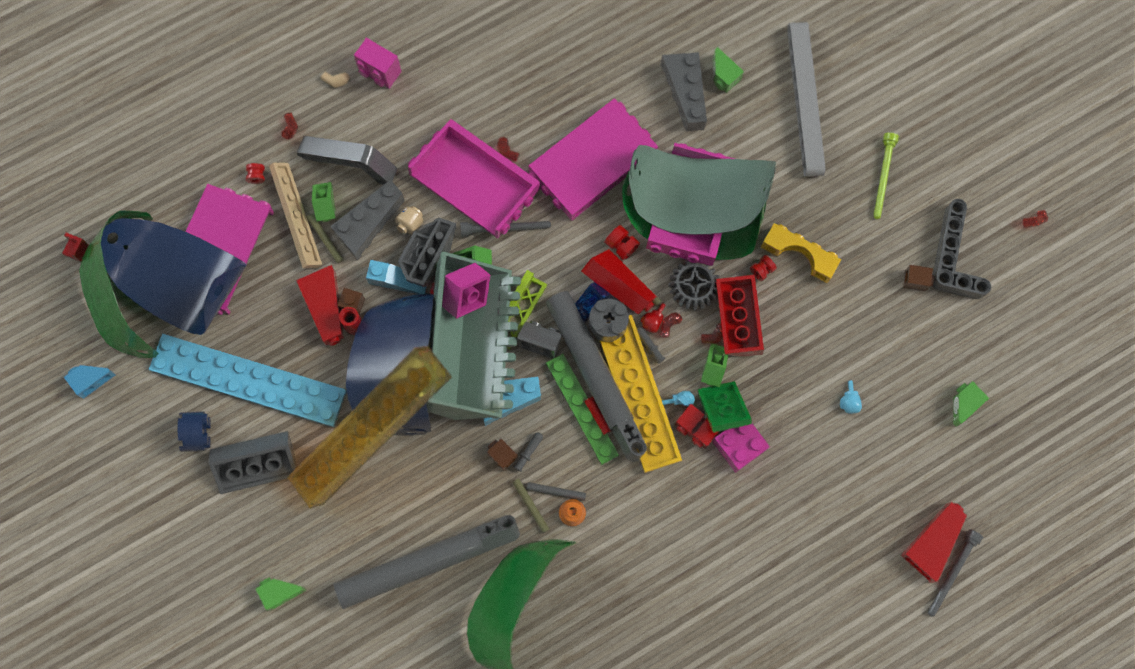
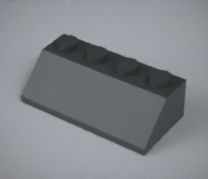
M288 431L210 449L209 466L220 494L299 476L294 448Z

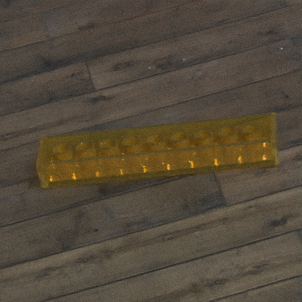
M428 346L415 347L287 477L310 509L324 505L452 378Z

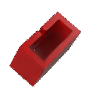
M690 404L676 421V430L683 436L688 435L692 438V443L698 448L703 447L706 449L718 432H713L708 419L703 418L705 414Z

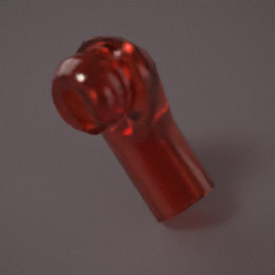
M291 112L283 116L287 127L284 128V131H281V136L287 140L292 139L298 129L296 120Z
M501 137L497 142L499 153L507 159L517 162L520 153L510 150L508 139Z
M721 323L716 325V329L712 334H701V343H719L723 339Z

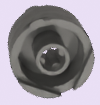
M614 299L599 300L593 306L589 317V328L598 340L613 342L625 334L629 320L626 306ZM607 318H611L610 323H606Z

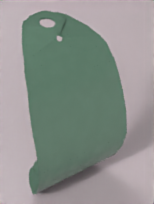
M639 145L634 150L629 171V183L634 206L637 213L647 222L669 232L713 234L734 231L749 225L763 208L771 190L770 186H772L771 182L774 179L776 162L766 160L689 158L666 153L646 145ZM636 159L637 163L636 168L634 169V163Z

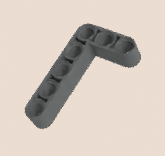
M303 136L296 153L299 157L309 161L361 168L382 185L390 179L393 182L397 167L377 149L366 144Z
M954 199L944 212L933 275L935 276L933 287L939 291L981 299L991 291L990 281L982 277L955 271L967 205L962 199ZM952 207H956L959 212H955ZM949 224L954 225L956 230L951 229ZM946 241L950 242L953 248L948 247ZM943 259H946L949 265H945ZM939 276L944 277L946 283H942L939 279ZM958 281L963 282L965 288L960 287ZM977 285L983 288V292L977 289Z

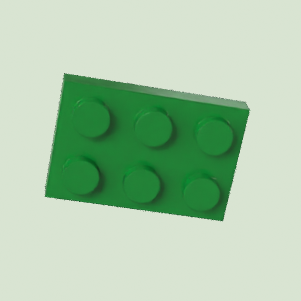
M735 381L720 384V387L710 386L697 389L698 397L713 432L752 424V418Z

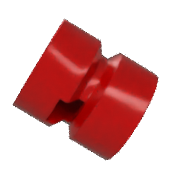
M619 225L607 236L604 243L611 250L616 249V254L625 261L636 251L640 242L634 236H628L629 232L622 225Z

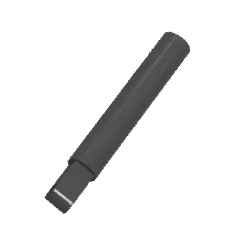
M569 291L555 294L546 301V305L625 457L629 461L636 462L644 455L647 446L633 420L634 417ZM632 447H636L639 453H635Z
M505 515L334 583V589L342 609H346L513 542L520 536L516 520L511 515Z

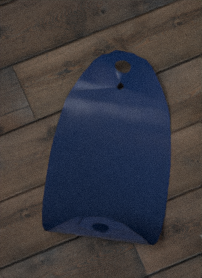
M121 218L106 225L102 233L101 249L104 265L115 285L129 298L153 315L192 334L202 335L206 332L247 266L239 258L211 243L160 222ZM114 232L118 235V239L114 244H110L107 241V237L110 233ZM128 245V249H124L123 246Z
M433 294L411 295L384 302L371 308L360 322L347 365L346 390L352 411L364 426L399 436L425 435L431 431V423L426 405L424 376L431 328Z

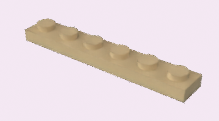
M272 163L269 167L302 268H319L322 262L289 163Z

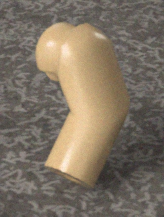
M324 72L321 76V80L334 88L347 84L350 79L346 72L335 76Z

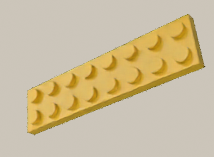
M629 315L625 334L613 342L600 341L608 368L646 443L647 450L640 458L644 473L681 462L682 458L632 315Z

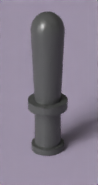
M636 327L640 340L648 348V353L654 356L657 364L663 362L666 358L659 352V347L654 345L643 327Z
M535 433L525 451L520 453L521 457L516 465L513 466L519 472H522L526 462L531 460L530 456L542 441L543 435L541 433Z

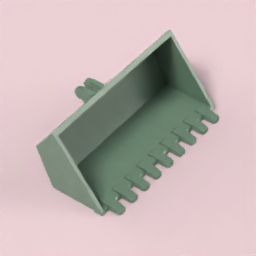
M441 252L440 259L436 264L428 343L429 352L425 385L428 412L453 420L502 418V410L513 408L511 400H503V394L514 392V386L512 384H504V378L515 376V370L505 368L506 362H514L516 360V354L506 353L507 347L517 345V339L515 337H507L508 331L518 330V324L516 322H508L509 316H517L519 314L518 307H509L510 301L520 299V293L511 292V286L521 284V278L512 277L511 270L451 253ZM477 263L490 274L486 306L456 319L442 307L445 275Z

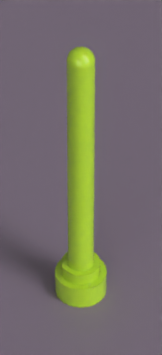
M885 133L883 137L885 153L873 215L875 219H880L882 214L892 151L895 145L898 144L899 135L895 133Z

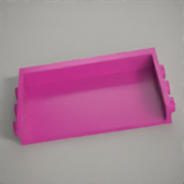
M614 98L528 165V174L540 181L542 192L546 196L549 195L553 199L552 202L558 210L562 209L573 221L626 178L630 171L634 150L639 145H646L658 149V146L650 138L649 132L638 125V120L633 115L630 116L624 104ZM635 159V163H634V169L636 168V163H637L636 159Z
M452 119L440 131L434 133L432 140L421 148L420 154L416 158L413 157L408 164L410 176L497 239L502 234L505 235L508 232L510 224L520 218L521 211L531 205L533 197L540 190V181Z
M674 143L672 150L674 155L689 158L734 159L721 153H712L702 148L689 147L683 143ZM652 224L646 249H650L654 253H665L673 258L687 259L691 263L713 266L722 233H673Z
M207 184L186 232L232 254L247 264L268 214L273 216L274 211L268 202L263 200L257 202L249 195L242 194L241 196L235 194L236 192L232 189H221ZM241 276L217 314H230L231 311L227 307Z

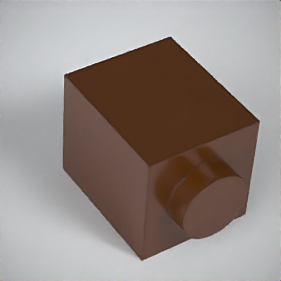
M909 265L905 269L903 288L927 291L934 284L933 268Z
M344 288L337 306L340 311L346 307H353L360 315L365 298L360 292Z
M502 438L499 441L494 440L487 447L489 449L487 451L488 456L503 471L518 458V455Z

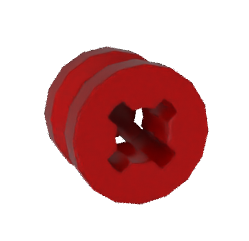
M259 163L246 165V171L248 172L246 182L251 184L265 182V177L263 176L265 171L264 165Z

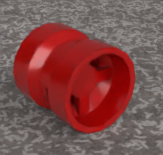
M763 255L758 263H754L750 267L752 274L759 281L765 280L767 274L773 273L777 269L773 260L767 255Z

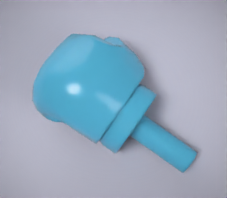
M850 380L848 381L849 391L845 392V396L841 398L840 408L844 409L846 413L855 414L861 411L862 403L858 391L853 389V381Z
M684 390L674 394L673 399L662 400L663 405L674 403V406H689L694 404L695 397L690 391Z

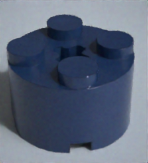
M205 411L180 412L181 418H178L177 426L178 441L183 443V446H179L180 452L206 451L207 448H211V437L207 433V429H211V419L208 417V413L206 414Z

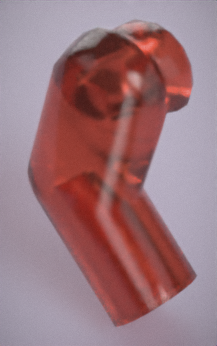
M1041 210L1037 212V217L1022 218L1023 228L1035 227L1047 222L1049 218L1047 212Z
M672 312L662 320L660 337L669 338L671 326L682 322L680 314Z

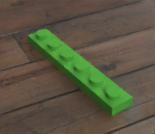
M564 354L546 362L548 369L600 464L603 465L618 457L619 454L608 434L604 435L585 404L584 401L588 398Z

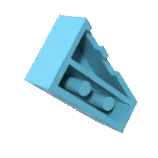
M539 377L504 381V384H512L514 386V392L503 394V400H511L513 408L502 410V418L541 400ZM484 418L485 426L500 418Z

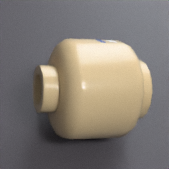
M414 206L404 207L395 218L397 230L402 234H413L423 223L422 212Z

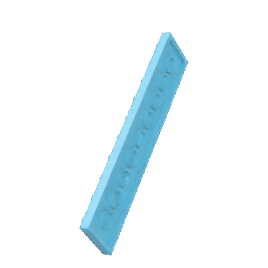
M163 333L156 349L159 354L156 358L152 359L149 367L151 372L333 428L347 392L346 389Z

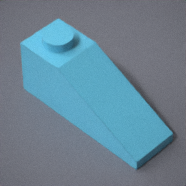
M370 260L366 276L369 284L414 294H425L427 286L422 287L406 281L400 267Z

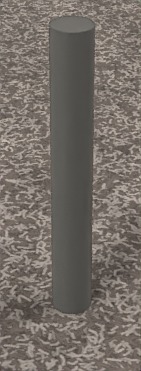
M531 482L527 484V490L585 501L586 493Z

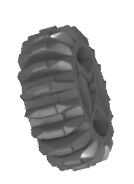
M685 260L684 265L679 263L678 269L674 268L672 271L674 275H670L669 279L672 282L668 284V287L673 288L670 290V294H676L673 300L677 301L680 299L679 306L685 303L686 309H689L690 305H693V310L697 309V305L701 309H704L705 304L710 306L711 300L715 301L717 298L715 294H718L716 279H719V275H713L716 271L715 268L709 270V265L703 266L702 263L690 264L688 260ZM691 272L689 279L679 281L682 275ZM698 273L704 275L706 279L700 278ZM693 279L694 282L698 284L696 290L695 287H692L693 285H691ZM709 288V292L706 295L698 298L700 290ZM682 290L689 291L691 297L684 294Z

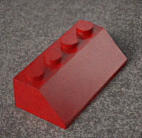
M755 275L716 279L725 355L742 357L763 355L764 344Z

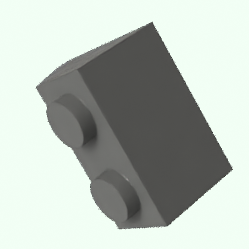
M525 321L517 337L518 347L554 359L562 339V334L555 328L549 327L546 329L537 322L530 321L528 323Z

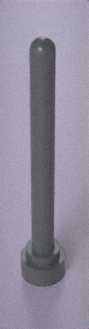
M460 222L461 238L469 237L473 233L488 232L479 225ZM551 222L511 223L508 231L547 229L551 227Z
M969 529L965 535L966 544L929 608V616L934 617L971 550L981 543L983 536L976 531Z

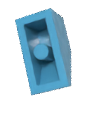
M80 365L70 369L64 378L76 395L84 399L116 375L108 368Z

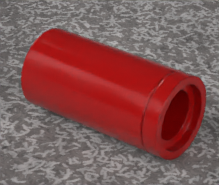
M346 307L339 313V320L346 332L356 335L359 324L362 321L357 310L353 307Z

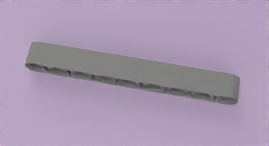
M808 22L788 23V41L803 173L805 177L824 176L825 160Z

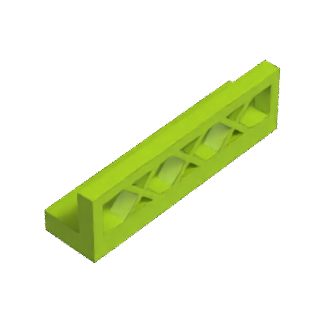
M529 270L526 271L521 284L514 291L520 293V299L510 301L509 306L519 308L518 315H520L521 323L514 334L513 331H510L511 336L516 339L547 287L546 283L535 278L534 273ZM532 282L541 286L538 293L530 295L529 287ZM529 299L531 306L529 309L521 311L520 302Z

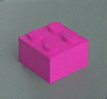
M368 38L363 41L354 54L359 73L365 78H372L380 87L385 86L390 89L401 73L398 56Z
M473 263L445 275L442 307L457 319L486 306L490 274L477 263Z
M753 424L727 429L712 441L735 473L770 448Z

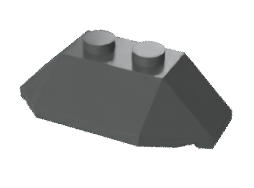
M438 217L433 222L413 232L398 260L406 281L422 287L435 281L436 264L440 259L441 252L449 253L451 250L456 223Z

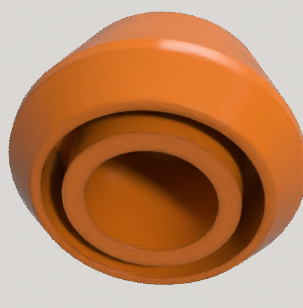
M569 499L562 503L559 509V517L565 525L577 526L584 521L586 509L580 501Z

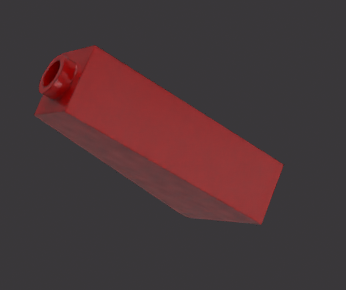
M610 249L592 257L581 270L583 274L637 314L643 311L648 312L654 306L653 301L657 296Z
M330 265L296 280L326 346L336 345L344 338L343 326L339 320L340 309L337 306L339 303L337 277L333 266Z
M947 503L901 554L930 583H935L939 580L967 517L963 512L964 509L957 503Z

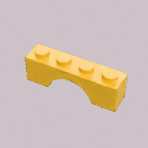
M773 224L761 246L762 249L775 256L785 251L802 253L810 263L811 275L825 283L830 281L842 260L834 252H827L821 249L819 244L808 242L802 235L788 231L781 224Z

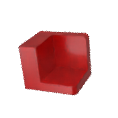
M66 232L64 236L68 239V242L62 254L81 262L89 244L82 238Z

